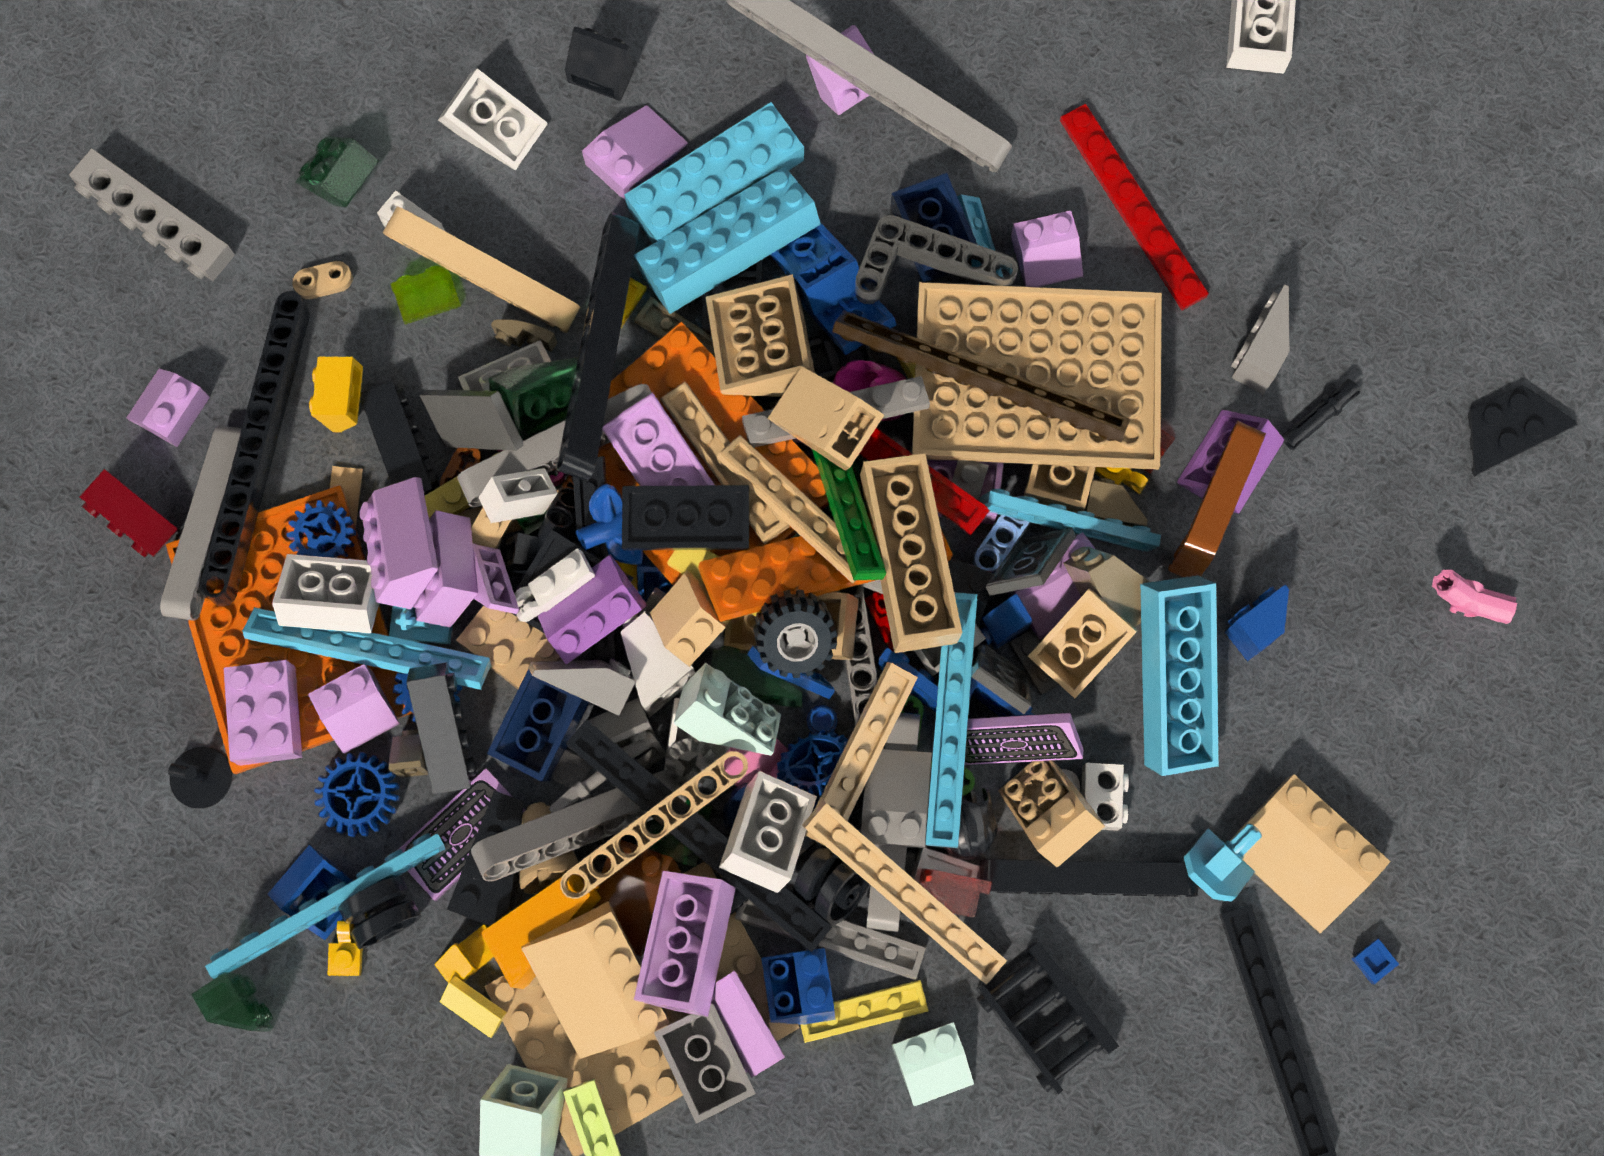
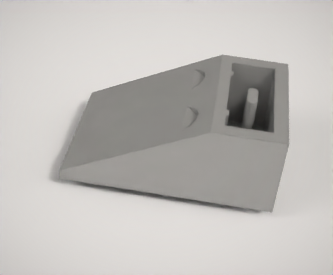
M1287 285L1283 286L1279 294L1273 291L1258 320L1247 336L1243 347L1231 367L1236 369L1231 378L1261 394H1264L1290 352L1289 286Z

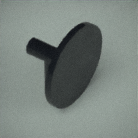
M196 747L187 750L177 758L175 763H171L168 770L170 787L174 796L182 804L196 809L208 808L220 802L228 793L232 782V771L227 758L219 751L210 747Z

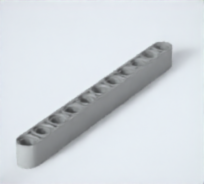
M726 0L738 12L982 167L984 165L990 167L989 171L998 172L1012 148L1011 143L790 0Z

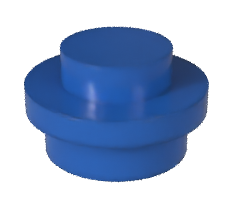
M816 706L808 713L807 726L814 735H818L821 730L828 735L837 727V715L828 706Z

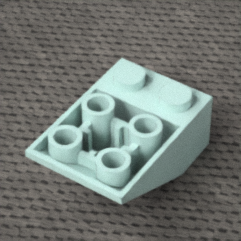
M705 663L683 686L674 724L702 742L771 756L775 749L781 714L773 706L765 704L753 696L748 689L740 687L727 678L722 671L714 669Z

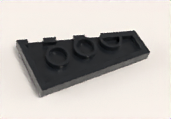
M494 790L472 847L487 837L521 825L524 801ZM470 850L447 910L491 926L509 913L514 873L495 881H485Z

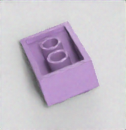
M646 105L601 132L582 150L585 165L625 201L624 194L655 176L688 142Z

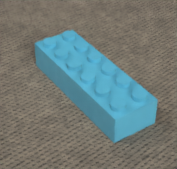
M772 102L624 194L627 208L635 220L639 222L640 227L653 244L785 166L789 171L804 161V146Z
M784 166L636 253L634 258L642 277L671 314L821 225L813 199Z
M1200 576L1142 583L1140 588L1144 765L1161 776L1219 766L1216 583Z

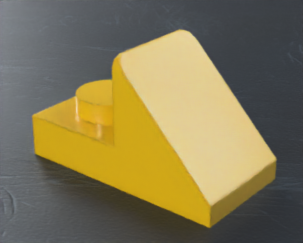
M485 924L460 944L454 943L434 964L448 983L454 976L463 982L494 958L481 934L482 931L488 928Z

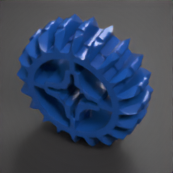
M821 730L818 735H813L809 732V736L805 739L798 737L797 744H788L789 752L781 753L782 761L777 763V779L817 796L814 804L815 809L847 745L848 739L844 735L838 736L834 730L828 735Z
M360 752L356 761L354 754L347 753V763L337 757L335 759L336 769L329 765L325 766V770L330 773L328 778L321 775L318 777V780L324 783V787H317L314 789V792L323 795V798L315 800V805L318 807L325 806L318 815L321 818L329 817L326 825L330 828L337 825V833L343 834L347 829L348 836L355 837L359 828L362 836H368L369 825L373 831L378 832L380 831V826L377 823L378 820L385 824L390 822L389 818L384 815L386 811L393 814L396 813L397 809L389 804L390 801H400V796L391 794V791L398 790L400 785L396 782L389 783L396 777V774L391 771L386 772L389 765L385 761L378 764L379 758L372 755L367 761V754ZM366 770L371 771L377 777L381 792L368 789L367 778H365ZM355 771L347 785L337 786L341 778ZM358 787H360L359 790L370 796L363 795L354 799L345 793L352 794V792H357ZM334 797L346 800L347 811L350 812L349 819L344 818L337 811ZM378 802L376 808L369 815L359 819L364 807L368 803Z

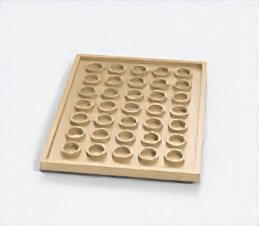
M919 282L918 339L1128 418L1130 421L1122 442L1116 440L1108 441L1101 438L1095 432L1087 429H1076L1069 422L1058 418L1045 417L1040 411L1030 407H1019L1009 399L1001 396H990L980 388L959 384L954 378L943 374L930 373L925 367L916 364L915 377L922 376L930 405L928 409L914 412L912 455L925 453L926 459L968 460L1158 470L1160 467L1162 293Z
M705 862L683 873L717 879L712 868ZM734 912L729 917L716 982L735 971L775 1040L778 1041L799 1029L798 1024L770 1022L762 960L743 924L735 919L736 912ZM504 975L484 986L491 1001L507 1012L502 1022L527 1069L567 1078L566 1089L595 1079L614 1135L683 1096L654 1032L639 1040L580 1059L537 977L524 989L510 987ZM664 1008L670 1024L690 1015L689 1013ZM564 1098L559 1131L572 1156H580L584 1151Z

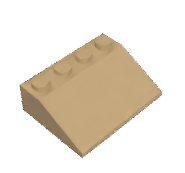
M793 274L706 296L719 385L722 394L782 397L801 367L815 373L801 298Z
M1295 774L1286 778L1230 839L1231 841L1249 823L1259 829L1262 837L1245 854L1243 861L1255 871V874L1319 933H1322L1391 862Z
M609 901L521 946L580 1059L639 1040L670 1024L664 1008L634 1000L642 964Z

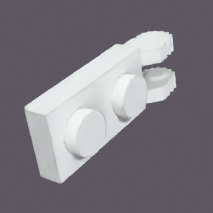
M577 548L530 582L528 586L516 590L514 595L518 607L524 605L517 613L520 622L530 621L543 611L547 612L595 577L591 566L581 550Z

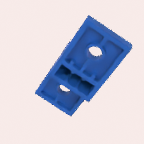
M822 223L770 254L771 258L787 275L793 274L804 309L845 355L864 344L857 341H847L839 334L832 332L835 321L843 310L889 328L897 325L894 316L879 300L873 304H863L856 298L855 281L859 271L858 263ZM865 284L861 285L863 289L870 291Z
M887 647L879 657L878 668L883 671L887 662L918 677L910 693L936 713L938 686L933 683L935 679L924 669L920 668L917 671L909 665L910 659L904 653H895ZM971 677L969 700L975 697L999 717L1034 715L1031 713L1033 710L1031 706L1023 714Z

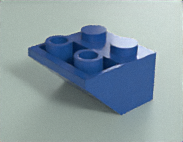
M1286 585L1278 590L1272 586L1252 603L1253 609L1248 604L1228 621L1231 626L1225 631V634L1247 661L1272 644L1285 632L1289 589Z
M825 948L814 949L813 952L808 950L761 958L771 1023L806 1025L836 1020Z

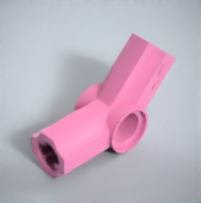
M1442 570L1439 575L1434 576L1432 587L1436 589L1440 597L1451 604L1449 610L1452 613L1456 614V611L1465 613L1464 616L1466 617L1480 616L1505 624L1511 622L1517 607L1516 597L1484 589L1483 584L1464 579L1453 570Z

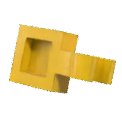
M1095 467L1094 471L1099 477L1111 479L1117 485H1121L1123 482L1139 495L1148 482L1144 475L1132 471V468Z
M337 921L338 943H329L327 976H361L363 948L358 949L356 944L353 943L354 940L350 933L354 929V924Z

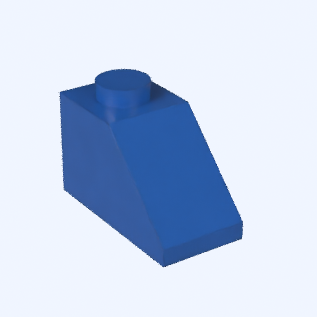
M1015 594L982 617L980 630L986 637L984 640L985 644H992L994 649H997L1026 633L1033 620L1018 595Z

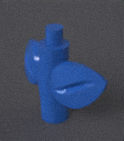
M602 485L593 493L589 501V511L597 523L576 530L578 540L585 550L606 542V549L615 560L631 565L641 564L643 550L623 551L622 496L612 485Z

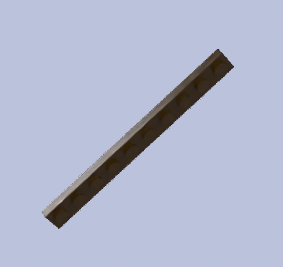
M845 310L837 318L832 332L839 334L847 341H857L868 345L873 351L886 352L897 356L904 363H915L923 366L930 373L954 378L959 384L972 385L982 389L990 396H1001L1009 399L1019 407H1030L1040 411L1045 417L1058 418L1069 422L1076 429L1090 430L1108 441L1116 440L1122 442L1130 421L1128 418Z

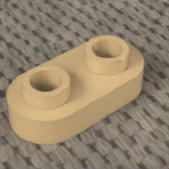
M333 261L298 271L293 278L292 284L294 290L301 298L314 299L345 291L352 284L353 275L345 263ZM334 272H341L338 278H332ZM312 279L309 285H303L304 280Z

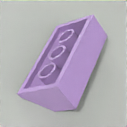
M418 477L375 490L369 500L362 504L360 510V519L363 520L364 525L363 539L367 543L368 549L367 563L370 565L372 574L371 587L374 588L376 602L411 609L438 570L422 480Z
M668 871L662 872L635 991V1001L678 1012L708 1017L735 887L721 879Z

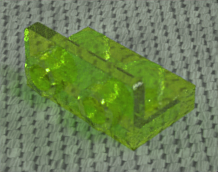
M441 266L429 267L425 272L414 276H401L396 282L390 284L405 325L461 307L451 273L448 269Z

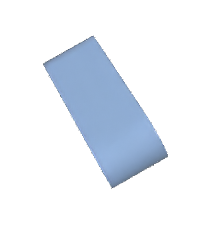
M1001 515L976 551L973 566L995 573L1031 522ZM998 532H1006L1011 536V541L1001 543L997 540L996 534ZM983 556H989L994 560L995 565L991 568H985L980 564L979 559Z

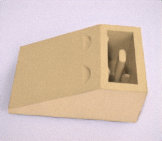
M801 367L767 419L846 471L851 467L884 414L857 396Z
M1054 760L1032 761L998 790L1036 850L1056 867L1060 866L1105 827L1090 804Z

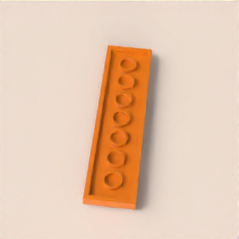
M942 532L947 560L950 561L953 554ZM802 536L704 560L698 566L720 622L760 612L765 602L768 605L772 604L771 596L777 594L778 597L784 596L783 591L790 590L791 594H796L797 590H804L805 596H808L809 593L819 596L875 581L857 580L852 584Z

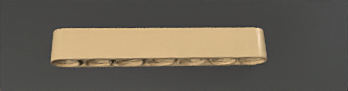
M397 206L383 231V234L539 320L553 327L557 326L564 333L568 332L580 309V306L570 299Z
M730 751L724 754L604 843L562 876L560 888L563 894L571 899L583 897L743 778L748 769L746 757L737 751ZM737 757L742 761L743 769L738 775H729L725 771L724 763L728 758ZM711 776L716 780L717 788L713 794L704 795L699 791L698 783L702 777ZM680 795L686 796L691 802L690 810L682 815L677 814L672 808L673 800ZM652 815H658L664 821V828L658 834L650 833L646 827L647 819ZM632 835L637 839L638 847L634 853L628 854L621 849L620 841L623 836ZM600 854L607 855L611 860V868L606 873H600L594 867V860ZM573 874L580 875L585 881L584 889L579 893L572 892L567 885L568 878Z

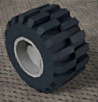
M790 590L783 591L784 596L778 597L775 594L771 596L772 604L768 605L765 602L761 607L762 613L757 612L755 616L756 624L753 625V631L760 658L764 664H768V668L771 671L775 672L778 669L780 676L787 677L788 673H792L793 678H800V673L805 672L807 676L813 675V669L816 667L819 670L825 667L824 660L830 661L832 659L833 653L831 649H836L837 646L835 638L837 637V632L830 611L827 610L826 604L822 600H817L816 595L809 593L808 596H805L804 590H797L796 594H791Z

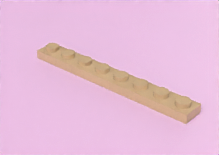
M822 801L804 821L802 826L986 985L1007 960L825 801Z

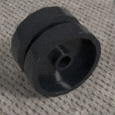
M822 845L810 856L799 872L793 887V894L810 909L815 908V913L829 925H836L850 915L860 903L869 883L829 848Z
M401 875L385 879L358 892L338 907L345 923H359L350 933L358 949L366 948L389 939L422 917L414 901H402L409 893V889Z

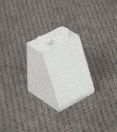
M644 612L640 616L635 614L623 624L624 629L621 631L633 678L636 681L635 685L641 705L650 718L682 691L683 686L695 672L692 666H687L664 647L654 622Z

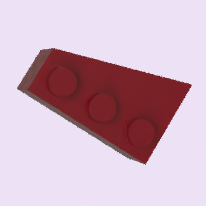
M105 469L79 496L85 501L81 507L95 518L101 514L110 521L106 527L120 538L124 534L134 541L131 547L144 558L148 554L156 557L179 531L178 528Z

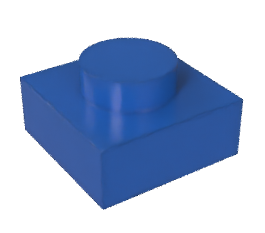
M1379 938L1373 940L1351 958L1371 984L1377 983L1399 965Z

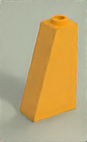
M573 874L568 878L567 885L572 892L579 893L584 889L585 881L580 875ZM559 878L481 932L510 987L524 989L536 977L521 946L592 910L601 899L596 890L599 888V885L583 897L571 899L563 894L560 888L561 878Z

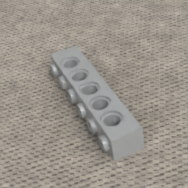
M92 148L69 174L76 183L74 189L87 199L93 196L99 200L96 204L109 215L113 212L120 215L119 221L132 231L138 228L144 232L142 237L154 247H157L158 244L165 247L164 253L177 263L181 260L189 265L187 269L201 280L205 276L213 282L235 256L225 242ZM110 182L107 188L101 189L105 183ZM133 198L129 204L123 205L127 199ZM156 214L152 220L146 221L148 216ZM178 230L174 237L168 238L172 231ZM201 246L197 253L191 254L193 248Z

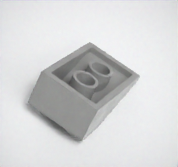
M610 659L609 663L603 660H574L568 664H565L564 661L531 662L528 667L532 676L616 715H620L636 682L630 675L631 670L627 668L628 666L614 659Z
M882 750L865 784L861 834L874 845L926 848L932 752Z

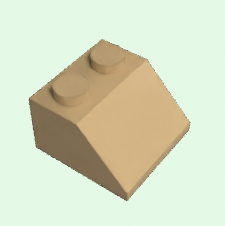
M687 570L650 611L664 647L689 667L726 628L730 621H719L705 584Z

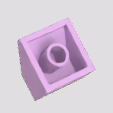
M855 25L841 32V34L873 54ZM806 55L820 98L838 115L869 96L858 87Z
M1071 210L1014 223L1011 239L1025 287H1041L1083 277L1079 235Z
M158 369L126 418L178 447L210 397L201 387L178 374Z
M365 664L308 694L322 723L344 754L400 724L373 671Z

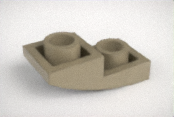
M498 319L494 320L491 324L496 334L495 338L509 347L511 344L521 347L527 338L529 345L541 340L544 348L552 352L558 343L553 332L527 322Z

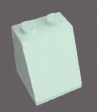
M507 1064L480 1101L479 1156H554L565 1098L563 1090L567 1088V1078Z

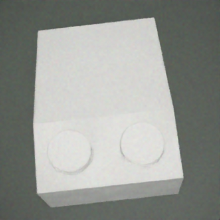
M479 69L469 74L438 119V121L458 136L514 170L520 165L548 124Z

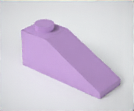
M473 544L478 594L474 599L489 609L517 614L519 607L500 550Z

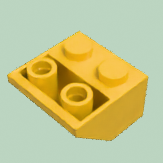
M318 357L317 367L313 369L312 378L315 385L314 394L309 401L310 412L314 418L332 432L340 433L357 425L363 366L353 357Z

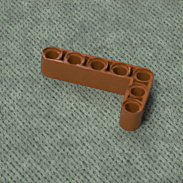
M1237 420L1191 527L1178 546L1168 571L1181 577H1201L1207 569L1221 543L1264 441L1265 432Z

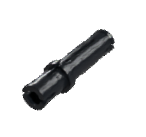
M1347 379L1330 395L1326 394L1323 396L1321 402L1313 410L1281 435L1284 439V444L1294 451L1296 447L1318 430L1327 420L1333 416H1338L1342 412V408L1361 393L1357 384Z

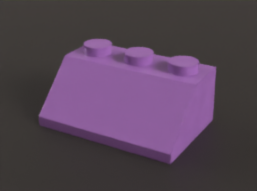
M1222 410L1177 483L1203 499L1237 420L1266 433L1264 441L1234 509V513L1239 514L1281 447L1284 439L1268 419Z
M611 554L592 567L595 574L594 578L547 612L543 611L538 615L547 640L565 664H568L647 606Z

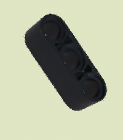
M571 475L566 477L540 526L538 536L542 543L545 542L552 529H556L565 536H568L576 522L573 476Z

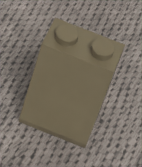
M1081 547L1071 554V558L1063 564L1080 596L1082 597L1090 588L1133 627L1141 623L1140 584L1149 583L1150 581L1115 555L1091 547Z

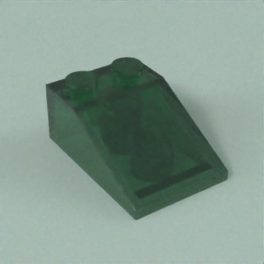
M578 357L512 367L489 378V390L500 393L522 441L566 420Z
M721 646V650L713 649L711 667L722 671L727 678L740 687L748 689L753 696L765 704L802 709V692L783 679L759 669L749 656L739 653V648Z

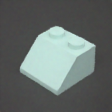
M954 1022L892 1044L913 1106L974 1084Z

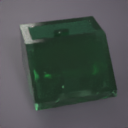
M328 136L318 143L316 147L317 152L311 161H307L299 171L300 176L296 183L332 205L346 208L379 161L353 138Z
M224 972L191 994L209 1023L257 1032H269L273 1029L270 1023L273 1016L264 1003H258L254 996L257 989L248 976L243 978L242 974Z

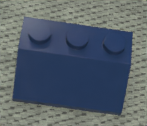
M947 173L892 193L890 207L895 216L977 244ZM918 239L910 242L915 247L925 245L923 241ZM947 249L939 251L943 257L954 255ZM914 261L922 283L949 275V273Z
M528 669L487 754L541 782L551 781L568 747L566 742L575 733L589 702L532 676Z

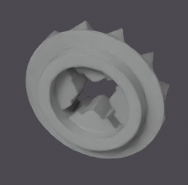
M687 738L677 741L669 748L665 758V765L668 775H671L677 784L680 782L686 783L715 762L716 758L713 750L707 743L694 738ZM697 755V768L691 766L685 771V762L683 760L690 761ZM709 776L702 777L699 783L703 785Z

